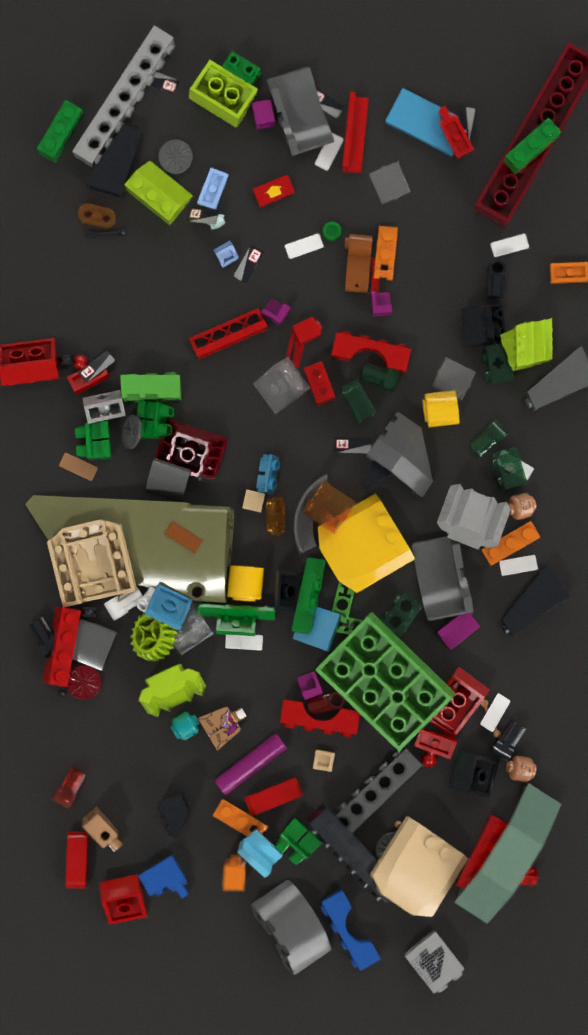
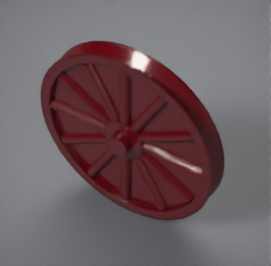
M86 665L78 666L71 670L67 685L69 693L79 700H88L96 696L101 688L99 673L94 668Z

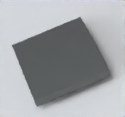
M154 458L145 491L182 502L191 470Z
M81 618L72 659L102 671L117 632Z

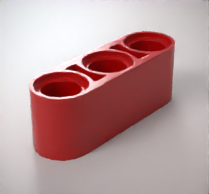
M294 777L251 794L244 799L251 816L299 798L303 796L297 778Z
M68 831L66 888L86 889L88 832Z

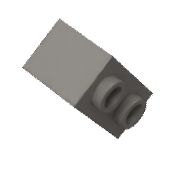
M120 390L83 398L88 424L126 416Z

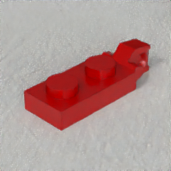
M446 106L440 108L438 113L441 120L438 122L456 159L473 152L474 148L458 117L454 113L450 115Z

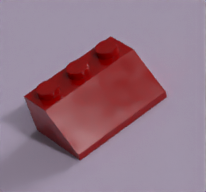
M55 338L0 345V380L2 386L59 379Z

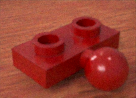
M78 355L73 360L75 362L74 367L79 371L88 365V359L84 355ZM106 369L88 382H85L78 374L79 371L67 377L76 395L110 378Z
M423 727L418 733L414 746L428 751L422 756L421 761L425 767L431 768L437 762L435 754L451 759L457 740Z

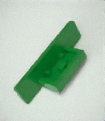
M307 558L292 625L293 632L311 634L326 565L324 559Z
M198 604V616L217 617L216 634L255 636L256 619L275 620V610L269 606Z

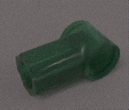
M365 362L360 379L378 384L383 389L395 391L401 373L394 369H384Z
M497 419L483 430L484 432L470 444L472 450L480 457L508 434V431Z

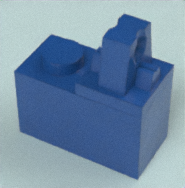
M173 854L138 876L150 896L153 894L156 897L166 891L165 887L171 889L172 892L177 890L181 899L189 895L184 886L188 883L186 876Z

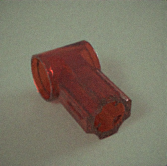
M337 691L306 699L310 715L340 709L345 703V698ZM339 695L342 698V703L334 705L331 702L332 696Z
M71 767L63 784L59 786L52 800L70 809L86 775Z

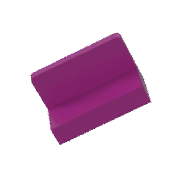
M472 613L457 615L436 633L446 646L452 650L476 631L480 625L472 617Z

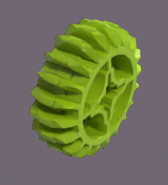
M143 612V615H138V621H134L135 627L131 629L133 631V635L130 636L133 639L131 645L134 646L133 651L137 653V656L148 661H159V659H164L165 655H170L169 649H174L173 642L177 641L175 635L178 633L175 631L176 628L156 620Z

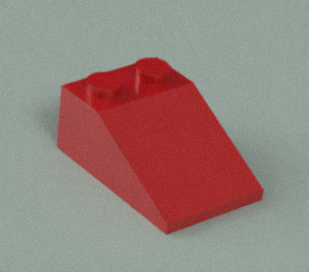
M460 667L457 668L446 683L455 692L454 697L429 721L451 738H455L490 690Z

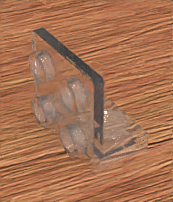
M193 602L181 629H175L178 634L175 635L177 641L173 642L180 654L183 655L213 635V632Z

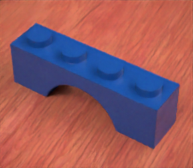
M342 888L322 899L323 905L320 907L324 915H329L333 921L330 925L335 934L339 932L342 937L339 941L345 951L349 950L352 956L349 959L354 968L358 967L361 971L381 960L370 939H357L347 931L345 920L352 907Z

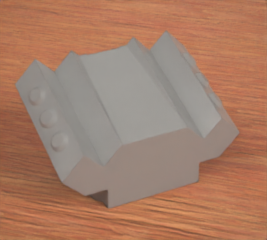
M456 484L449 488L437 524L443 531L447 532V538L478 550L480 546L487 548L496 547L499 544L511 509L506 502L497 503L494 497H487L476 493L472 488L464 490L460 484Z

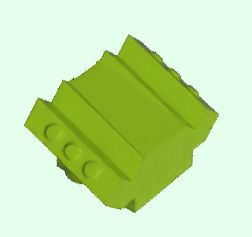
M552 318L537 322H525L500 335L501 343L508 356V363L513 371L531 368L552 360Z
M178 664L146 679L148 687L142 690L139 701L148 714L158 717L161 709L170 712L171 708L181 703L191 702L194 693L203 696L206 684L199 672L191 669L184 670L182 664Z

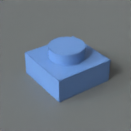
M230 241L214 249L222 267L239 259Z

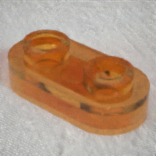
M83 204L78 210L79 219L85 224L110 228L116 222L115 213L109 208ZM91 212L92 214L90 217L87 218L85 217V213ZM105 216L110 217L108 222L103 221Z
M271 497L266 504L267 531L273 536L281 535L285 531V503L280 497Z

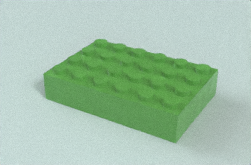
M372 612L315 669L398 751L455 695V692Z

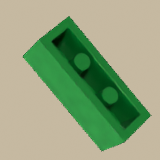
M65 100L37 147L41 156L56 164L84 117L81 108Z
M547 118L505 156L503 162L517 175L559 137L561 131Z

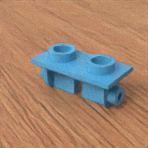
M263 454V458H260L259 471L265 472V475H258L257 492L274 494V490L277 487L276 475L280 468L279 457L272 454Z

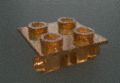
M324 482L313 499L306 503V509L303 513L335 534L356 502L327 482Z

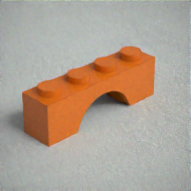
M231 854L230 858H226L224 865V890H244L246 860L239 854Z

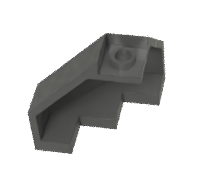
M397 412L366 457L372 461L375 460L392 472L413 490L412 494L423 497L433 483L422 428Z

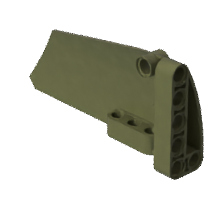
M33 495L25 504L48 540L58 534L62 528L99 519L121 524L136 585L156 589L157 585L160 584L197 602L227 603L228 601L227 591L234 529V510L231 507L191 505L185 502ZM171 522H175L203 540L196 553H193L165 535ZM202 588V595L196 598V589Z

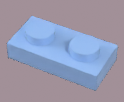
M210 168L197 204L209 209H216L229 174Z

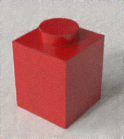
M313 317L292 326L300 346L321 337L320 331L323 330L319 320L315 321Z

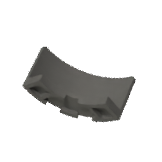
M307 66L267 79L272 102H274L277 113H279L277 117L281 128L284 130L285 140L292 156L334 142V137L328 126L317 94L310 67Z
M327 474L319 478L307 489L298 504L294 520V539L299 555L317 546L313 536L315 515L321 505L334 496L327 481Z
M447 536L412 543V552L415 558L414 564L427 620L431 621L472 613V598L466 577L464 578L463 569L460 570L464 568L460 543L447 538Z
M286 880L251 904L255 918L264 927L268 935H274L277 940L275 946L282 958L283 964L294 975L331 950L330 942L319 919L306 899L290 880Z

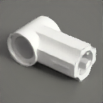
M137 587V591L125 593L121 596L118 595L106 602L104 606L115 621L128 613V610L137 606V600L142 598L143 595Z

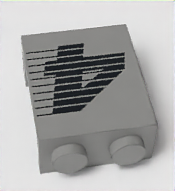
M432 930L404 953L407 960L433 993L437 991L439 993L448 987L447 983L452 979L455 981L463 975L464 967L435 930Z

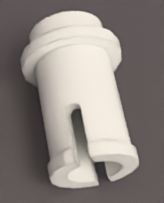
M150 587L144 596L137 600L139 610L146 611L155 588Z

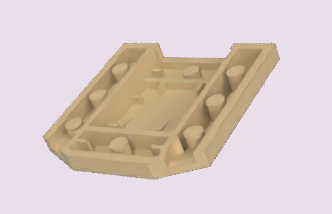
M102 519L62 528L58 534L47 542L63 608L137 591L121 524Z
M406 816L370 873V876L374 879L380 894L411 915L432 917L468 858L424 826Z

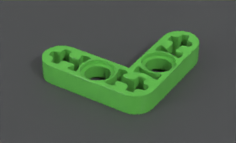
M339 582L332 612L342 615L340 620L342 623L346 624V620H350L348 632L344 631L345 627L339 626L336 630L338 633L349 635L352 632L351 625L355 622L361 623L363 620L349 617L354 591L348 589L347 595H351L350 599L345 596H338L339 592L342 594L344 592V587H341L342 583ZM344 599L347 601L348 607L346 610H339L337 608L339 600Z

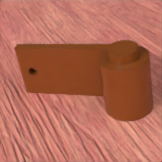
M350 234L349 237L345 238V249H348L345 291L368 293L372 236Z

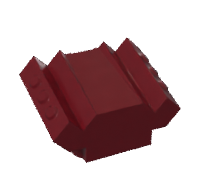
M167 419L166 424L172 426V435L164 436V439H160L154 458L190 469V475L195 477L200 475L206 478H215L228 439L223 435L213 434L211 431L201 430L189 424H182L176 420Z

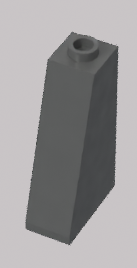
M582 346L576 349L525 394L526 398L524 400L528 408H532L533 411L538 410L588 387V358Z

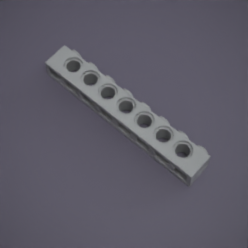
M153 26L72 152L76 158L92 168L99 162L105 149L114 140L113 137L116 132L118 133L124 125L123 121L125 118H129L134 111L133 106L136 101L139 102L143 98L146 86L152 84L155 72L163 67L166 55H170L174 50V38L171 35ZM153 48L161 50L158 54L151 53ZM144 63L151 65L147 70L141 69V66ZM139 79L140 83L134 86L131 84V81ZM127 94L130 96V99L122 101L120 99L121 96ZM113 110L120 111L117 117L110 115ZM103 126L110 127L106 133H102L100 129ZM97 141L100 143L99 146L95 149L91 148L90 144Z

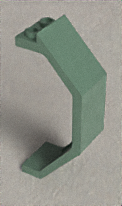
M527 782L522 788L524 789L523 794L506 829L478 873L464 889L460 887L457 892L458 897L454 902L487 924L519 886L542 849L561 807V803Z

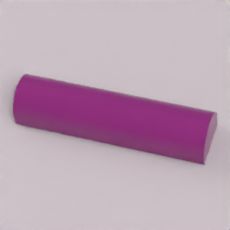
M275 733L214 779L221 791L227 795L280 755L287 747Z

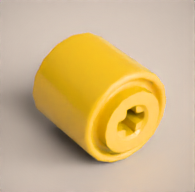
M455 390L424 394V400H422L424 419L429 428L459 424V410Z
M230 566L227 596L233 597V600L254 602L256 599L261 600L264 568Z

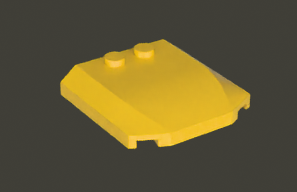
M376 493L318 527L319 549L337 580L355 593H359L415 560L410 548Z

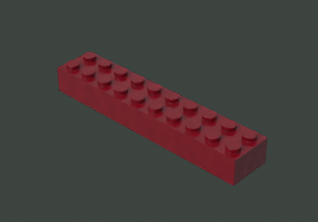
M568 42L473 210L501 226L507 227L555 141L517 175L511 171L503 160L513 148L547 118L562 131L588 86L587 52Z

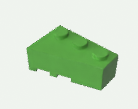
M166 372L165 375H157V373L121 375L122 399L124 403H134L139 400L147 402L182 400L181 377L176 375V372Z

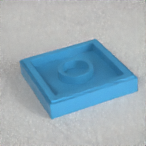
M158 584L144 614L180 630L193 600Z
M317 607L311 634L295 632L293 639L329 652L342 615Z

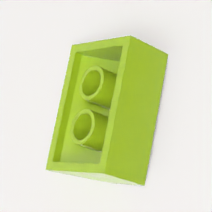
M209 60L191 86L189 99L237 128L246 115L258 89Z
M151 161L137 169L124 184L126 191L169 226L194 197Z

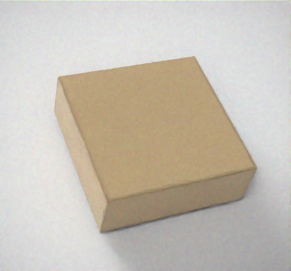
M246 490L242 509L261 513L265 494Z
M316 749L313 769L332 772L335 753Z

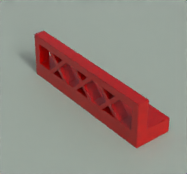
M350 92L342 172L361 174L368 98L356 97V92Z
M259 308L195 335L189 338L199 360L268 330V326ZM257 314L260 322L253 325L247 324L249 317ZM234 323L243 325L242 329L235 333L229 331ZM218 330L226 333L219 340L212 339L214 332ZM200 338L208 340L207 345L197 349L194 341Z

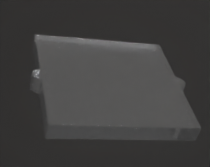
M398 162L386 167L382 166L381 169L369 173L382 204L394 199L398 200V197L411 192Z
M446 358L441 369L437 371L438 375L432 386L442 391L455 390L457 398L463 400L468 388L471 387L470 383L476 372Z

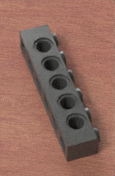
M406 748L400 751L397 750L392 755L394 759L389 763L384 762L378 768L380 772L375 777L371 775L364 782L366 785L361 790L359 788L350 795L352 799L347 804L343 802L336 809L338 813L335 816L338 819L345 817L348 820L346 828L351 833L422 766ZM396 763H401L404 767L400 774H396L393 771V766ZM388 777L390 780L389 785L381 787L379 785L380 778ZM368 790L375 791L376 797L374 800L369 801L365 798V793ZM360 804L362 811L359 814L352 813V805Z

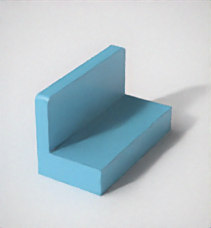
M254 830L240 842L237 852L264 878L271 873L272 865L282 858L283 855L257 830Z

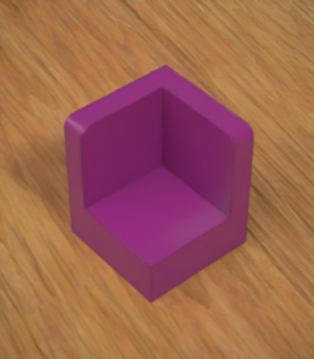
M271 100L253 102L252 110L256 130L275 126Z
M371 291L372 317L392 315L390 293H375V291Z
M270 299L265 309H262L261 315L281 326L291 307Z
M315 671L297 678L304 700L323 693Z

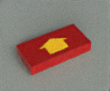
M288 175L253 189L260 208L295 193Z

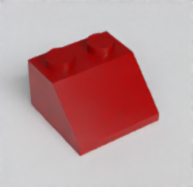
M138 875L100 882L101 901L109 925L147 917Z

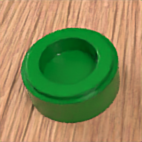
M334 221L327 222L322 231L324 238L328 241L338 240L342 232L341 226Z

